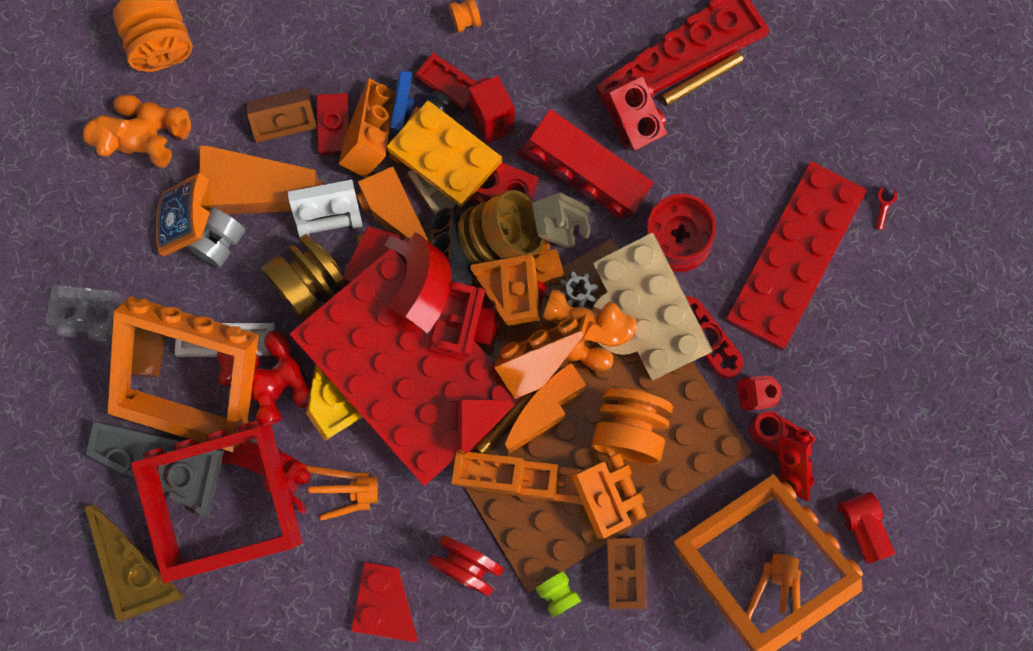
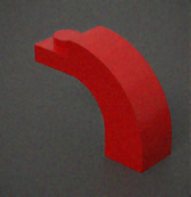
M417 232L414 233L412 238L406 236L404 240L391 235L384 246L387 249L392 247L403 261L407 263V274L402 287L388 308L410 324L429 333L440 316L449 295L451 286L449 261L439 249Z

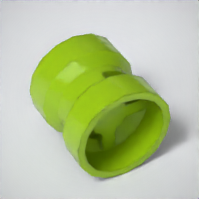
M564 571L535 588L539 597L545 599L546 602L548 601L547 610L552 619L581 602L577 592L569 590V579Z

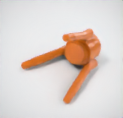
M307 465V470L314 474L356 480L350 481V485L310 486L307 488L309 493H350L351 501L358 502L323 513L319 516L320 520L335 518L358 510H370V503H378L377 476L369 477V473H354Z
M773 554L771 563H764L762 576L746 610V615L749 619H751L770 576H772V583L781 586L779 612L781 614L786 613L789 587H792L793 612L800 608L801 571L798 570L800 562L798 558L785 554ZM801 634L794 638L797 642L801 640Z

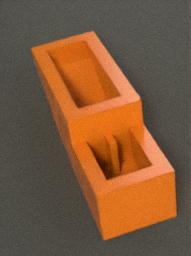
M572 363L555 374L543 388L536 392L524 407L505 442L504 450L508 455L563 421L565 412L561 406L585 391L586 384Z

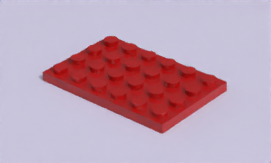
M391 247L289 335L422 486H425L456 457V451H458L459 401L510 400L515 405L524 396L516 399L513 397L495 370L494 362L475 341L473 342L471 354L465 359L430 351L429 346L434 325L429 333L410 324L388 308L402 287L407 274V264Z

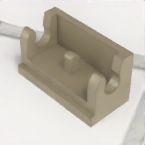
M557 193L532 203L538 237L565 248L574 247L575 236L573 231L577 226H581L583 237L589 238L590 225L587 213H590L589 206L562 193Z

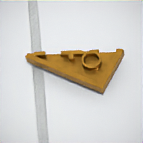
M89 505L85 507L117 622L125 621L184 599L183 593L172 582L163 584L159 569L98 506Z

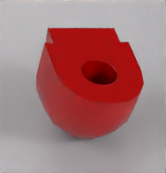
M771 376L742 378L737 383L736 389L740 407L745 411L774 407L782 396L781 385Z

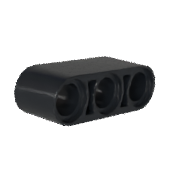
M443 208L436 213L431 221L430 243L448 259L451 268V282L471 286L473 276L471 265L473 264L464 254L459 242L458 223L460 216L451 208Z

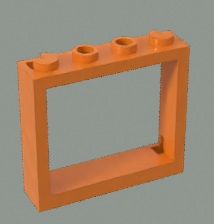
M130 296L114 310L108 414L184 438H194L195 441L201 443L207 442V434L226 429L227 435L239 433L238 426L248 423L259 334L242 330L239 326H229L216 322L209 317L185 313L176 307H165L149 302L145 298L139 299ZM135 327L234 356L227 418L130 389ZM239 444L222 449L233 452Z
M774 474L674 541L677 554L750 651H777L862 592L861 576L863 573L860 567L852 558L846 560L840 553V545L830 532L823 533L817 526L818 520L811 509L807 506L802 508L795 500L797 496L792 487L787 482L781 483ZM775 497L840 574L842 579L761 634L697 549Z

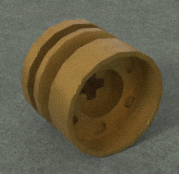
M517 190L506 191L492 197L489 201L481 202L477 206L468 208L461 214L458 223V238L464 254L472 264L528 254L535 255L542 248L544 239L538 237L532 207L533 201L526 194Z
M307 234L298 239L305 250L304 254L295 245L291 244L288 246L290 254L294 259L291 264L277 255L261 267L262 272L285 301L287 299L293 305L291 306L292 310L302 321H305L320 308L319 302L315 297L316 293L320 292L330 300L334 294L328 286L329 283L338 291L347 285L342 277L340 268L330 254Z

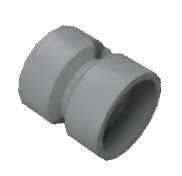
M211 207L201 239L186 247L198 257L215 267L221 268L231 253L229 246H236L246 230L229 215ZM210 236L218 240L217 244L209 240Z

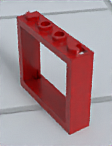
M258 420L238 426L239 433L227 435L226 429L206 435L207 442L195 444L194 438L174 444L175 451L164 453L162 447L143 453V460L131 463L163 584L290 550L303 543L271 424L259 426ZM257 439L282 535L182 561L157 467Z

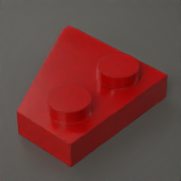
M364 563L351 631L417 643V633L398 568Z

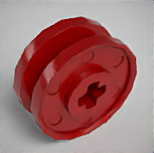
M441 534L437 542L449 554L446 559L430 554L427 563L456 582L490 597L493 588L482 577L485 573L500 577L504 568L475 549Z

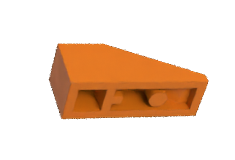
M394 167L358 181L361 193L356 194L363 212L370 210L374 220L391 233L400 235L401 240H404L406 236L412 238L414 233L417 232L428 241Z

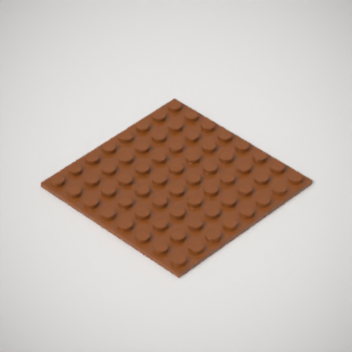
M613 240L605 241L562 267L567 282L571 279L573 271L576 273V276L584 277L587 273L589 274L588 281L590 285H598L597 291L590 294L596 299V302L607 293V290L593 263L619 250ZM559 283L546 287L542 304L539 305V321L508 326L503 320L500 335H495L492 345L476 342L494 364L497 362L500 350L505 345L514 341L520 343L527 340L537 331L540 321H544L542 316L551 291H565L559 286ZM580 288L575 292L572 291V295L575 297L580 293L583 294V290ZM588 303L585 305V308L592 309L594 307L593 305H589ZM547 322V323H549L553 328H555V327H557V326L559 325V324H557V323ZM585 341V345L588 348L602 347L598 342ZM638 352L631 354L612 353L613 364L606 371L591 370L580 360H564L552 377L572 363L586 384L583 393L561 406L565 412L564 420L508 455L504 448L514 425L513 423L487 452V454L517 457L523 458L525 461L558 464L559 467L583 470L598 462L605 461L610 472L613 470L608 460L610 456L591 447L597 423L613 422L599 413L601 405L606 404L602 400L605 389L625 388L640 390L663 398L673 405L671 416L666 417L670 422L668 429L652 431L666 440L661 462L652 465L623 460L625 464L630 466L632 471L630 475L636 491L642 494L644 499L642 505L647 516L634 521L630 510L627 511L631 525L604 539L597 538L584 505L520 497L465 487L528 593L606 545L607 539L619 537L753 453L693 361L652 381ZM474 447L469 451V452L478 453V452L474 449ZM455 459L450 463V464L452 465L453 469H454ZM616 482L614 484L622 500L624 498V495L619 486V483Z

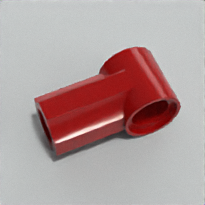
M869 491L838 503L839 513L843 512L847 521L844 525L849 531H852L866 565L895 554L881 521L883 519L882 508L872 492Z

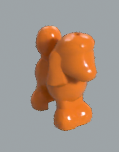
M122 94L114 99V110L123 117L137 116V118L125 120L109 115H99L86 123L83 130V140L88 145L94 146L100 156L108 157L117 149L127 154L145 152L149 154L151 162L156 167L165 168L171 161L172 151L165 148L164 145L168 140L161 135H157V131L168 129L176 139L185 140L191 130V121L188 112L183 108H163L153 102L142 103L134 95Z
M552 290L542 316L544 321H540L537 331L552 329L553 327L547 322L559 324L566 318L575 317L576 319L587 314L589 320L585 334L565 360H580L588 368L595 371L610 369L613 364V354L602 347L588 348L585 345V341L598 342L608 347L626 344L635 334L637 327L636 319L620 311L619 307L613 302L606 303L602 310L596 307L588 309L585 307L569 306L562 292Z

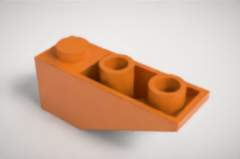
M368 78L343 140L339 165L365 178L386 157L395 98L393 90L371 78Z
M587 314L576 319L575 317L566 318L555 328L548 331L545 329L538 330L527 340L520 343L516 341L510 342L500 350L494 368L515 399L545 386L584 336L589 320Z

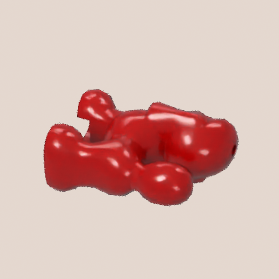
M277 330L269 331L264 336L263 343L267 351L277 358L278 363L270 370L258 368L259 359L256 354L251 399L258 402L260 406L256 414V421L258 420L259 426L269 424L272 426L282 420L275 400L279 398L286 387L293 388L292 397L300 410L307 407L311 386L302 376L300 364L291 355L290 341L282 332ZM218 351L216 355L221 366L218 382L222 386L229 387L232 381L234 356Z

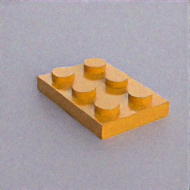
M427 101L387 145L388 152L460 208L466 204L502 162V156L430 101Z

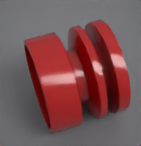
M674 194L663 198L653 207L648 218L646 235L654 233L673 272L686 273L698 268L708 258L716 235V219L711 208L702 199L690 194ZM677 233L684 234L682 243L676 242Z

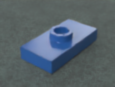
M401 71L399 73L389 138L392 140L403 129L405 117H410L412 114L414 99L408 98L412 72Z

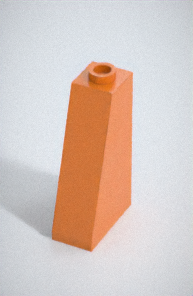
M200 146V174L209 179L200 206L207 211L213 207L227 215L292 211L288 191L325 185L324 181H319L314 169L211 146Z

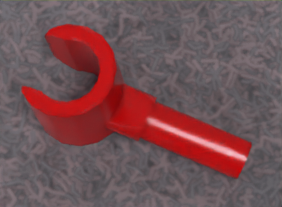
M883 185L877 191L880 210L875 229L880 230L884 228L890 204H893L897 199L895 188L890 199H883L881 197L884 189Z

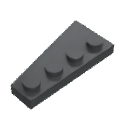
M98 421L93 422L86 455L122 474L135 478L131 463L143 460L144 452L161 447L164 453L175 451L174 444L182 442V440ZM218 449L158 466L157 469L164 494L169 499L194 509L196 513L204 517L210 516L224 450Z

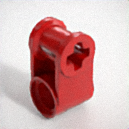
M766 411L756 416L750 422L748 433L755 443L767 449L779 459L778 435L782 434L792 438L798 430L803 428L794 425L776 412ZM760 421H766L771 425V436L764 435L761 432ZM810 433V435L813 437V443H814L816 439H815V437Z

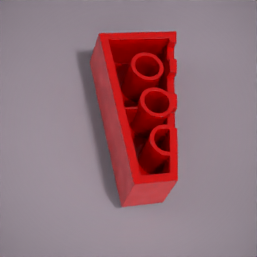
M549 109L536 124L517 152L518 156L578 190L587 198L605 206L606 210L617 218L623 217L627 219L633 215L654 184L653 181L552 109Z

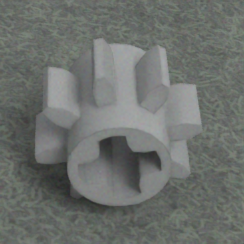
M573 271L568 282L560 280L559 286L565 290L562 293L569 306L585 307L587 303L595 305L596 299L590 294L597 291L598 285H590L588 273L581 277L576 276V273ZM578 288L582 289L583 294L580 293L577 297L572 295V291L575 292Z

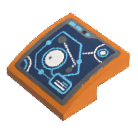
M200 173L162 192L156 216V243L158 254L163 257L200 240L203 235L210 212L201 207L200 204L209 179Z

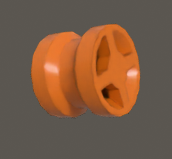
M465 0L459 4L456 2L448 4L457 33L463 32L469 26L475 28L481 26V18L475 0Z

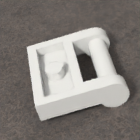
M352 180L288 191L289 203L299 237L304 234L310 237L311 233L353 226V229L363 227ZM343 214V215H338V216H332V217H327V218L312 220V219H315V218L324 217V216H329V215Z

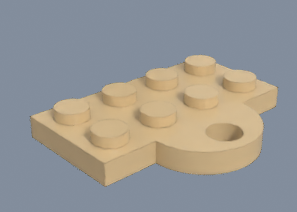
M650 233L593 263L607 290V293L597 300L594 307L602 310L606 303L613 302L619 307L620 311L633 316L637 322L635 334L626 344L608 347L598 343L600 346L615 354L638 352L652 381L713 351L654 233Z

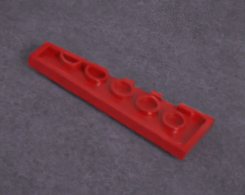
M713 0L709 3L708 7L688 18L681 27L665 35L663 40L654 47L646 49L634 61L627 63L596 86V93L606 108L600 94L601 92L630 77L643 76L644 80H648L651 84L654 94L768 36L770 29L751 0ZM631 89L625 95V101L629 106L635 101V94Z

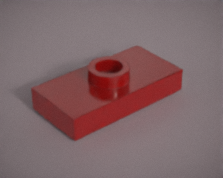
M432 52L414 74L415 80L431 91L437 90L444 94L458 110L464 113L470 106L469 88L476 81Z
M348 93L318 94L319 155H340L342 143L350 125Z

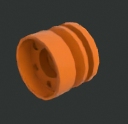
M121 0L113 9L112 17L118 34L123 40L122 46L126 52V58L132 68L138 71L155 72L179 64L191 54L193 45L188 36V31L184 23H182L183 17L176 0Z
M625 388L605 389L602 400L606 404L601 405L599 413L613 422L597 423L591 447L609 456L620 453L623 460L652 465L659 464L666 440L652 431L668 429L670 422L666 417L671 416L673 405L663 398L640 390Z

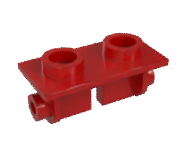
M803 429L798 430L792 438L780 434L778 435L780 482H787L798 498L808 502L810 501L811 486L814 485L812 460L809 459L812 455L813 437L809 431Z

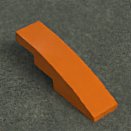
M456 451L452 485L520 497L583 505L571 477L583 469L559 467L558 464L525 461L523 458L474 452L462 455L459 451Z

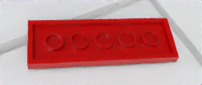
M811 161L725 321L783 351L867 189Z

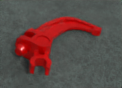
M247 441L240 443L233 452L224 450L221 465L233 464L264 477L263 486L265 490L271 494L258 443ZM278 449L292 504H296L298 511L304 514L307 512L306 505L296 497L295 491L299 485L307 484L311 475L307 470V465Z

